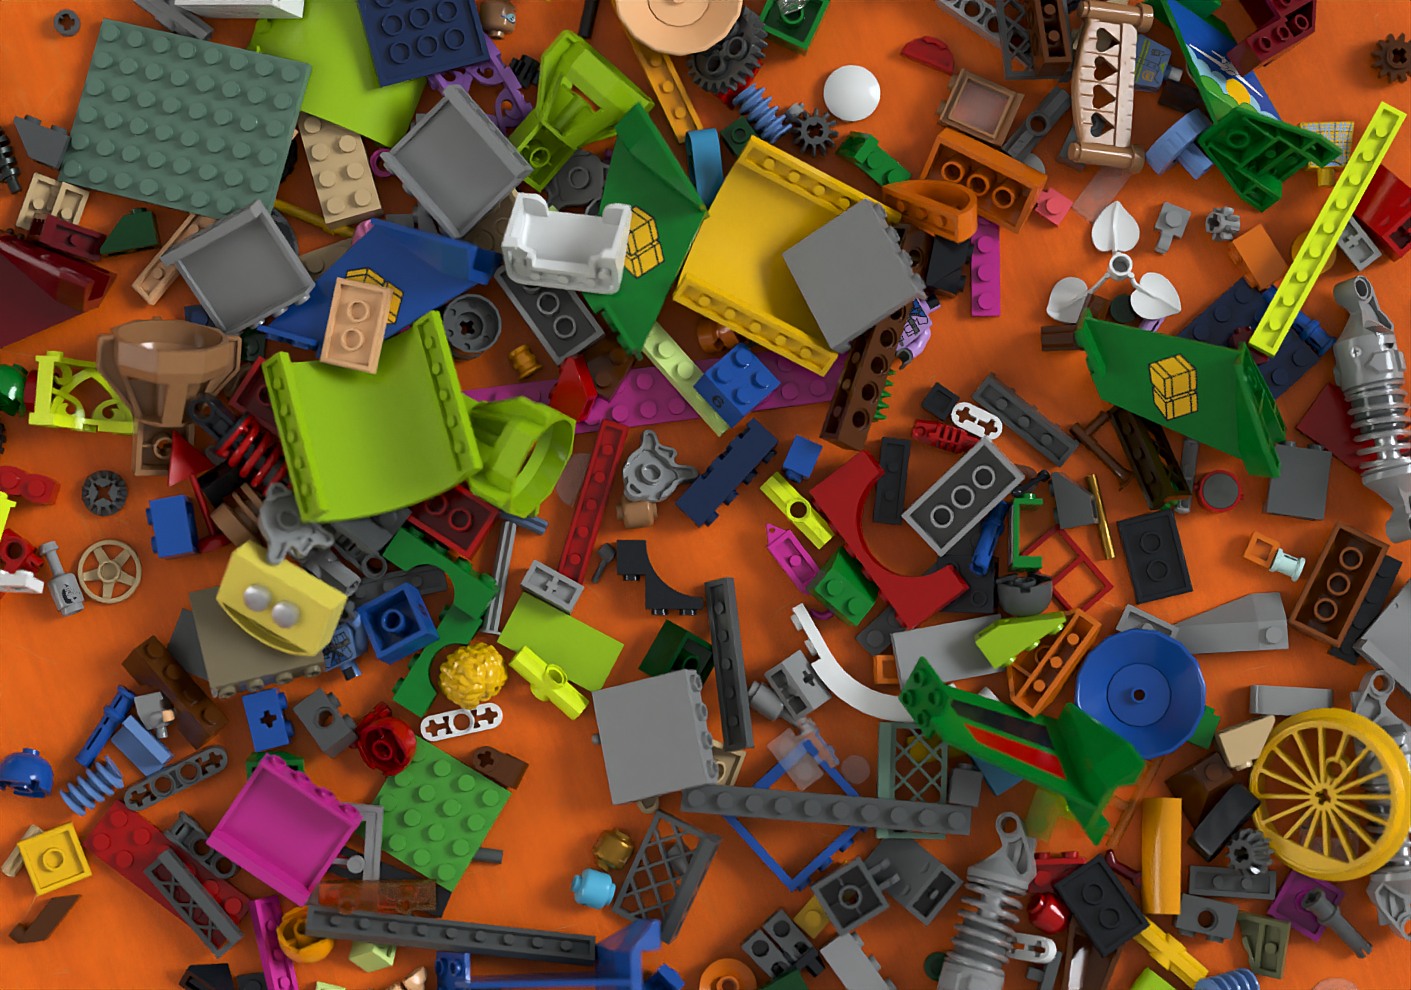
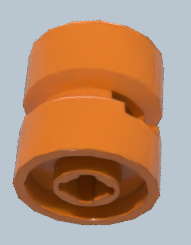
M703 317L698 321V339L701 347L708 354L724 351L727 347L733 349L741 341L745 345L749 343V338L708 317Z

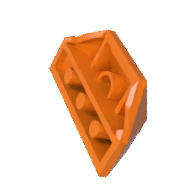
M1079 608L1063 611L1066 622L1063 623L1064 627L1059 632L1051 636L1046 634L1039 639L1040 643L1038 646L1028 652L1024 649L1015 656L1016 660L1007 666L1011 702L1034 718L1051 704L1062 691L1090 651L1102 626L1100 622Z

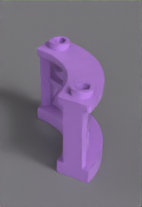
M483 31L490 60L460 67L465 71L464 75L452 69L428 75L426 79L432 90L437 89L443 97L445 95L442 91L449 84L461 85L468 93L473 79L485 86L502 85L504 89L499 93L495 102L496 116L486 115L506 137L505 128H517L533 108L530 102L527 103L523 99V94L517 90L521 88L519 81L510 66L506 67L502 62L500 51ZM489 69L493 72V76L489 79L484 78L477 71L479 70L484 75V71ZM451 72V75L455 76L456 79L450 82L445 80L443 76ZM508 101L512 104L513 108L511 110L505 109V116H502L501 103Z

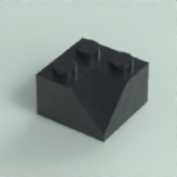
M934 233L933 236L935 238L931 246L923 281L926 288L923 291L955 299L957 292H963L966 276L961 275L964 264L968 265L969 261H971L974 244L969 243L970 238L957 243Z

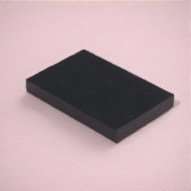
M1173 508L1116 522L1137 605L1193 591Z
M1101 854L1052 886L1102 959L1151 926Z

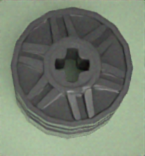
M466 294L459 296L440 312L452 359L469 361L478 358L496 343L501 333L502 320L498 309L490 300L481 295ZM464 325L468 327L467 334L465 335L461 333Z

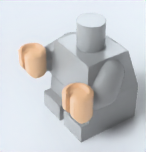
M162 691L134 697L138 715L147 730L155 728L157 739L169 737L166 726L173 724L174 716L178 718L176 709L172 707L170 699Z

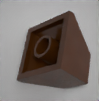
M1213 751L1164 781L1173 797L1181 798V810L1194 830L1197 829L1229 789L1236 784L1234 777L1219 753Z

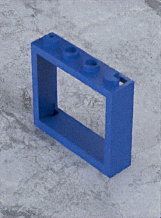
M807 737L799 742L752 786L753 788L768 789L799 759L809 752L848 796H860ZM722 815L791 892L795 889L799 892L812 881L809 876L818 869L822 872L833 862L830 857L838 849L842 853L853 844L854 840L851 838L859 830L864 833L870 828L849 826L791 879L738 821L737 816Z

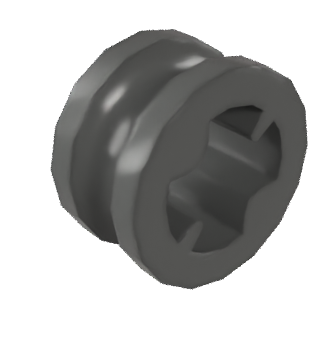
M65 9L59 11L54 17V26L61 35L70 37L78 33L81 22L75 12ZM65 16H69L72 21H75L74 26L70 25V30H65V27L60 25L61 20L65 21L63 18Z

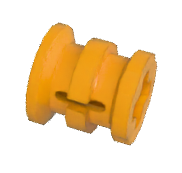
M529 343L518 347L507 355V358L514 362V370L520 373L519 381L533 376L544 367L543 364H537L535 361L537 357L535 353L531 354Z

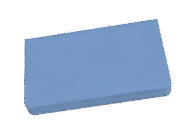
M130 715L122 723L124 726L111 738V741L146 777L161 770L175 756L160 739H157V736L150 729L147 730L143 722L136 715Z

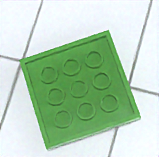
M415 734L417 748L413 760L399 774L388 776L371 804L384 806L381 849L447 890L454 892L511 797L512 792ZM361 821L355 833L364 839L366 835V821Z

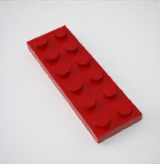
M119 798L116 799L82 844L187 925L188 923L143 872L158 859L162 852L169 848L175 852L237 926L250 910L248 902L253 901L250 897L226 879L215 876L185 850L171 842L163 834V831L138 812L129 809L125 802ZM163 863L153 870L160 881H171L172 874ZM165 885L171 891V885ZM175 885L174 897L179 903H190L191 896L182 886ZM183 907L189 914L190 907ZM194 907V921L199 925H209V917L201 908ZM202 929L208 936V929ZM213 929L212 942L220 949L227 938L220 930Z

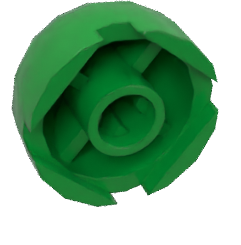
M0 364V411L11 416L19 412V418H22L27 412L24 403V389L28 371L18 364H13L12 366Z

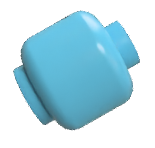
M587 868L580 875L576 874L574 876L571 891L574 892L576 903L600 910L605 905L608 906L611 903L615 893V884L612 883L609 874Z

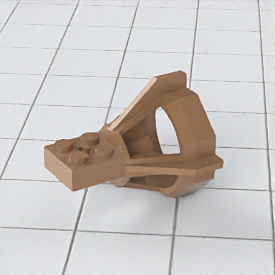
M152 316V320L136 319L110 328V334L98 335L96 369L134 415L131 470L135 476L168 475L173 431L178 432L194 447L195 422L189 416V406L201 393L208 392L216 396L240 370L242 339L239 335H224L221 329L184 320H162L160 316ZM199 402L197 404L198 410L202 412L208 404ZM166 440L168 444H164L163 449H159L158 444Z

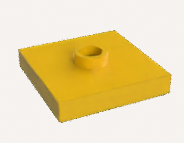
M72 821L17 842L37 897L92 876Z

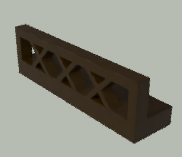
M1116 405L1107 411L1150 511L1159 510L1171 500H1185L1191 497L1192 493L1161 425ZM1148 431L1154 434L1156 441L1150 437ZM1158 455L1165 459L1168 466L1161 462ZM1170 480L1177 485L1179 491H1174Z

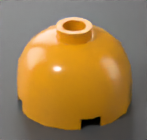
M308 905L296 907L285 913L282 917V923L279 927L277 926L276 930L280 947L285 955L291 960L302 964H311L322 960L331 951L335 939L305 936Z

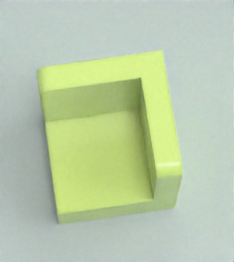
M353 941L348 959L366 972H373L393 965L397 945Z

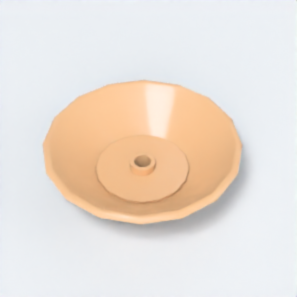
M615 0L618 16L634 39L655 52L676 56L706 51L724 39L739 18L743 0Z

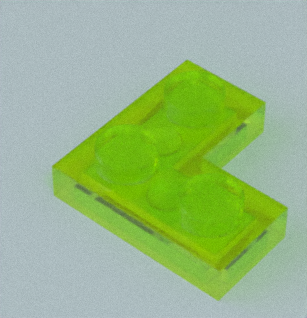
M1037 785L1024 821L1030 836L1049 842L1058 816L1077 821L1069 810L1063 796Z

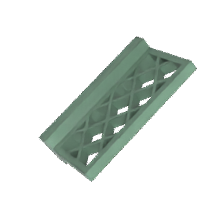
M878 721L876 798L895 799V790L904 783L915 794L909 801H915L918 798L921 802H926L920 795L933 784L940 791V800L937 803L946 804L948 744L942 741L937 747L932 749L922 739L924 733L922 732L919 735L914 730L920 729L916 723ZM897 728L909 729L916 736L905 749L896 741ZM920 740L930 753L920 763H917L907 751ZM896 745H897L898 748L902 751V752H900L897 756H896ZM942 747L940 758L936 752ZM905 754L915 767L903 778L895 768L896 761ZM934 755L941 763V771L931 778L921 766ZM919 769L928 778L929 782L920 791L916 792L906 780ZM895 774L901 779L896 785ZM941 776V783L939 787V785L935 781ZM875 828L876 838L945 840V833L911 832L910 830L894 832V829Z

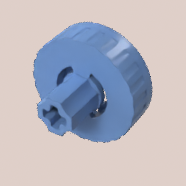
M1199 108L1192 110L1169 128L1145 153V161L1158 175L1166 173L1180 162L1195 180L1199 179L1213 166L1214 162L1199 145L1197 136L1213 125V123Z

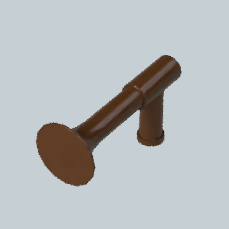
M1101 410L1085 428L1077 422L1069 432L1113 472L1119 481L1120 492L1135 475L1133 471H1129L1121 466L1092 436L1102 425L1110 420L1109 416Z

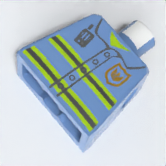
M1138 32L1134 90L1156 93L1161 86L1162 80L1178 85L1183 69L1168 64L1172 51Z

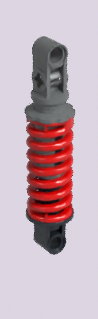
M208 392L199 394L192 401L188 410L189 416L216 440L210 450L213 454L215 453L219 457L223 456L226 458L233 452L228 461V465L231 468L244 461L245 465L240 470V476L246 478L255 471L257 474L252 480L251 486L259 488L263 484L266 487L262 494L264 498H266L268 487L273 483L283 484L295 495L285 455H281L283 452L282 443L277 442L267 448L273 438L270 432H264L256 438L261 425L250 415L251 413L248 410L237 417L215 395ZM199 402L207 403L211 413H201L198 410L197 404ZM330 522L319 523L334 536L335 540L332 546L346 560L354 564L366 577L378 579L386 573L390 561L382 556L385 549L381 548L371 557L369 554L361 551L356 544L352 546L354 542L344 534L339 533ZM369 559H380L383 567H372L369 564Z

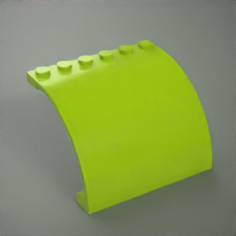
M304 0L302 19L259 18L250 44L246 48L249 51L310 64L312 70L300 111L374 141V145L382 149L391 150L406 135L427 82L426 76L379 87L356 0Z
M429 311L413 322L411 328L384 341L376 374L319 362L320 360L291 363L288 352L280 351L261 364L302 522L326 523L347 521L402 509L441 494L483 469L439 311Z

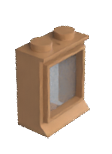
M962 68L959 75L955 73L952 75L947 87L952 92L948 101L942 99L936 111V115L940 116L937 124L945 128L949 126L1000 151L1025 94L1014 92Z

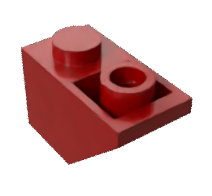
M578 353L563 360L559 368V373L561 374L559 381L554 384L548 396L551 400L548 405L549 407L575 419L576 423L588 419L598 394L584 356Z

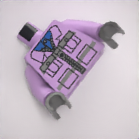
M933 292L926 296L927 299L925 301L919 300L918 297L913 300L903 334L895 352V357L902 361V365L899 367L900 370L904 369L916 356L923 352L931 336L930 327L933 323L928 314L941 307Z

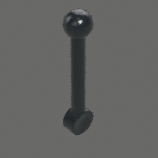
M1041 470L1036 478L1021 487H1015L1011 491L1012 496L1019 498L1022 492L1038 482H1046L1050 478L1049 472Z

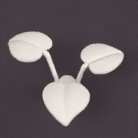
M1115 201L1100 213L1093 225L1091 234L1096 249L1101 252L1112 250L1113 257L1107 266V272L1089 290H1087L1085 282L1079 278L1067 277L1060 280L1051 292L1046 312L1050 317L1059 322L1076 323L1087 293L1093 294L1109 278L1115 281H1122L1126 278L1130 280L1132 286L1136 288L1130 297V303L1133 311L1143 319L1158 320L1178 314L1181 311V303L1170 281L1158 273H1146L1142 276L1139 284L1136 282L1134 273L1130 272L1133 265L1132 260L1128 255L1121 252H1127L1137 244L1140 234L1139 227L1120 202Z

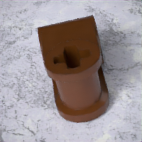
M488 746L478 748L473 755V764L479 771L515 790L518 789L529 766L528 763L507 753L504 754ZM486 751H490V758L494 760L493 764H486L485 767L480 766L481 760L477 758L478 754H485Z

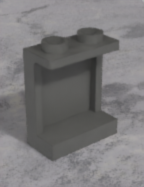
M1287 440L1274 444L1282 464L1280 477L1269 478L1266 502H1263L1262 514L1312 521L1324 520L1332 452L1324 451L1325 446L1307 444V448L1296 447V442Z

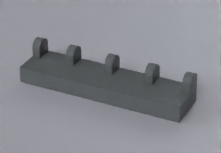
M991 371L971 397L1060 468L1075 451L1080 442L1077 439L1073 440L1060 429L1057 423L1053 424L1037 411L1038 408L1036 406L1028 404L1015 393L1016 390L1012 387L1008 388Z

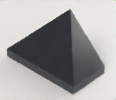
M228 963L190 965L179 982V985L186 990H235Z

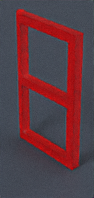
M1055 524L1028 549L1021 552L1019 556H1028L1057 531L1079 556L1052 580L1053 596L1066 611L1073 609L1054 586L1082 561L1105 586L1080 608L1086 612L1114 586L1065 530L1060 529L1059 524Z

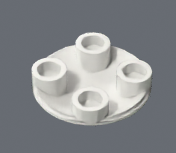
M856 65L843 66L835 70L825 83L824 100L826 106L833 115L844 122L859 121L868 117L879 103L880 87L878 81L870 71Z

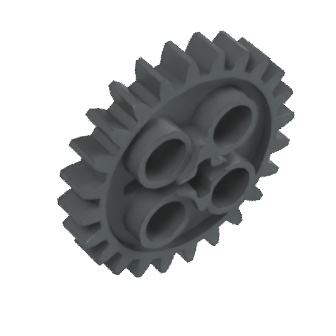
M746 6L742 7L739 18L724 39L706 51L686 55L691 58L685 65L690 68L688 75L693 77L692 82L706 92L710 91L715 95L719 91L726 95L728 89L735 92L737 90V83L745 86V77L748 75L753 78L752 69L761 67L757 62L758 58L766 56L761 52V49L768 46V43L762 40L768 33L762 30L765 23L759 20L760 16Z

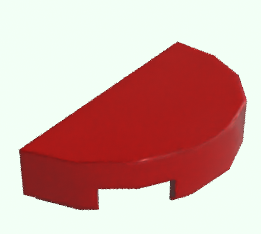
M924 36L907 43L900 53V56L949 76L953 75L955 63L948 46L938 38Z

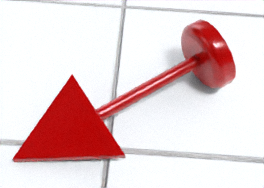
M173 431L167 487L187 478L190 479L210 535L201 538L197 542L199 553L209 552L232 543V541L222 531L216 532L196 474L215 467V465L178 432Z

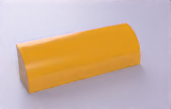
M1142 798L1141 912L1146 914L1180 915L1181 798Z

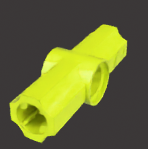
M778 471L759 488L818 550L835 535L828 523ZM794 503L803 504L806 508V515L802 518L793 517L790 513L791 505Z
M523 646L508 663L510 667L530 683L531 691L536 698L544 702L550 700L572 720H575L590 702L567 682V675L562 668L554 664L547 665L526 646Z

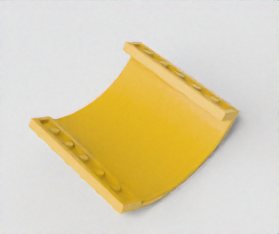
M751 135L708 209L710 217L706 220L703 219L681 269L672 299L824 377L838 357V352L830 348L782 253L863 199L867 198L874 203L879 201ZM880 203L887 213L885 220L888 226H891L892 223H899L902 214Z

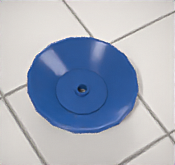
M1129 629L1107 636L1087 653L1076 675L1075 705L1129 741L1144 760H1151L1178 749L1193 736L1205 713L1206 684L1198 661L1181 642L1157 630ZM1136 690L1144 692L1143 700L1139 701L1134 698Z

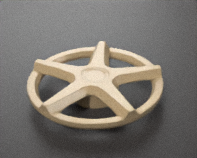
M110 539L96 542L80 558L78 564L79 583L84 592L98 602L112 604L124 601L140 585L142 577L141 561L134 549L124 542ZM102 545H117L124 548V550L115 559L111 560L101 548ZM94 551L99 566L97 569L83 573L84 562L87 556ZM130 556L133 557L136 564V578L122 571V566ZM102 580L103 597L92 593L84 581ZM115 582L132 586L122 596L111 598Z

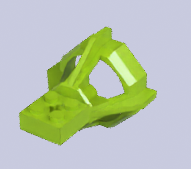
M568 29L563 30L541 55L536 107L508 138L511 144L534 169L523 181L538 192L543 190L575 151L582 150L581 148L589 143L617 135L614 127L636 103L640 101L647 114L656 105L635 83L594 49L585 39ZM573 84L601 109L594 112L587 101L576 92L573 93L571 91Z
M462 393L483 467L482 470L467 478L471 492L507 513L522 518L527 516L535 518L539 514L540 504L552 493L572 455L576 420L542 403H534L523 396L494 402H478ZM537 440L536 446L533 450L530 459L528 460L527 464L525 465L521 473L518 475V472L525 457L527 456L529 450Z

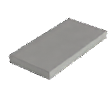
M1001 614L890 634L900 689L903 690L919 657L923 656L943 682L1007 671V667L1002 668L1001 666L994 669L974 639L975 634L997 619H1002Z

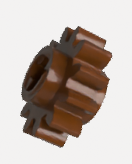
M1390 33L1386 36V42L1379 40L1376 43L1377 48L1380 50H1374L1371 53L1373 58L1378 59L1371 65V68L1381 69L1378 78L1388 75L1389 84L1393 83L1396 77H1398L1401 84L1407 80V75L1411 77V40L1405 42L1404 33H1401L1396 40L1393 34ZM1396 53L1401 57L1397 64L1392 60Z

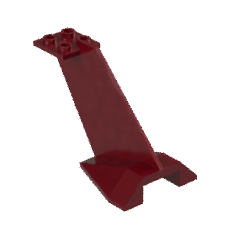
M0 233V349L98 308L114 283L117 274L11 234Z

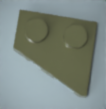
M1238 910L1236 921L1239 922L1243 934L1241 939L1245 950L1249 954L1248 961L1252 973L1282 979L1284 977L1291 922Z

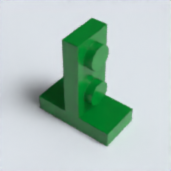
M851 131L834 153L843 161L854 164L880 187L895 182L907 181L912 176L910 172L877 145L879 141L871 134Z

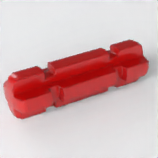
M383 701L379 702L373 708L375 710L373 713L369 712L356 724L357 728L354 731L359 739L349 745L351 749L358 747V742L361 740L360 733L367 725L378 718L392 715V710Z

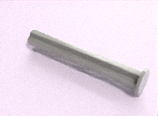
M509 521L501 523L492 577L497 581L496 585L501 589L486 610L483 628L479 629L478 632L501 635V632H498L517 528L516 523Z

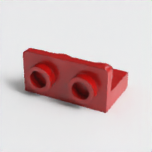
M1079 851L1061 852V857H1050V852L1034 853L1037 876L1029 883L1027 893H1055L1056 891L1052 886L1086 864V857L1079 856Z

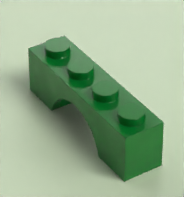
M406 524L400 527L382 556L405 572L422 564L439 567L447 573L453 583L455 594L453 605L475 620L480 619L501 589L496 585L497 581L486 573L479 574L472 569L473 564L467 559L460 556L456 558L448 552L449 548L442 542L437 540L433 542L425 537V531L418 526Z
M446 604L438 616L441 623L436 631L440 639L427 645L420 655L418 653L414 654L407 668L411 669L405 679L400 677L392 689V692L395 693L392 700L421 718H424L439 694L432 683L430 674L435 656L449 645H470L484 622L481 618L475 620L453 604L451 606Z

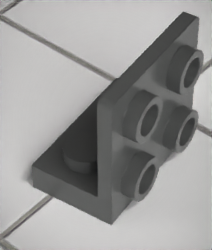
M405 507L371 517L330 523L339 533L352 540L361 551L373 557L398 532L412 511Z

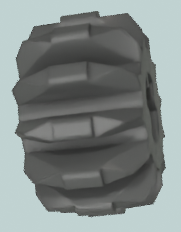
M817 108L813 111V117H810L806 110L803 111L804 121L800 118H795L794 124L799 128H791L790 130L791 135L799 136L792 141L793 146L802 143L803 145L799 152L804 154L807 148L811 149L810 157L812 158L816 155V149H819L823 156L826 155L825 145L829 148H834L835 142L830 138H837L839 135L838 131L830 130L837 125V122L835 120L826 122L829 117L828 112H825L822 118L818 117L819 110ZM815 128H819V135L822 136H815L813 139L810 138V131L807 130H814Z
M1251 828L1232 834V841H1228L1225 844L1229 848V852L1224 856L1231 860L1228 867L1235 868L1236 875L1248 878H1255L1268 872L1267 866L1274 863L1269 857L1270 854L1275 852L1268 847L1271 839L1264 838L1263 831H1254Z

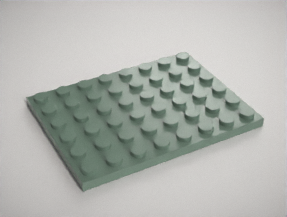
M103 18L72 126L71 141L63 159L57 181L216 220L224 218L259 198L271 216L312 66L308 63Z

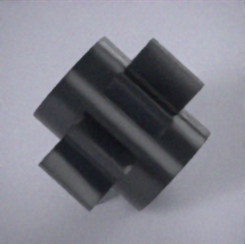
M523 54L520 60L513 58L509 66L519 81L521 88L528 90L531 84L536 87L538 86L541 64Z

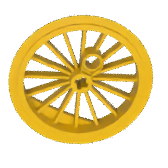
M1317 708L1297 713L1285 719L1270 731L1259 758L1252 760L1253 765L1250 766L1247 789L1261 801L1260 806L1251 816L1256 830L1263 831L1264 838L1271 839L1268 847L1275 851L1273 854L1281 862L1303 875L1326 881H1346L1365 876L1387 863L1400 849L1411 827L1410 767L1401 749L1391 736L1376 723L1362 715L1337 708ZM1307 728H1318L1320 774L1301 734V731ZM1326 728L1343 731V736L1335 756L1327 758ZM1293 735L1312 778L1281 748ZM1350 735L1366 745V748L1353 762L1344 755ZM1372 751L1379 759L1383 769L1342 786L1352 775L1353 770ZM1277 753L1308 785L1268 769L1274 755ZM1333 762L1341 764L1343 771L1340 776H1336L1332 772L1331 765ZM1384 773L1387 775L1391 794L1343 793L1346 789ZM1266 775L1310 794L1265 793ZM1328 790V796L1331 797V800L1326 801L1327 796L1323 794V791ZM1265 798L1310 800L1270 817ZM1343 799H1390L1391 810L1389 820L1343 801ZM1312 804L1311 808L1285 836L1277 832L1272 821ZM1343 808L1385 825V830L1378 842ZM1315 812L1304 846L1290 840L1294 833ZM1338 815L1371 847L1370 851L1362 857H1356ZM1321 817L1324 854L1310 849ZM1330 818L1349 862L1332 857Z

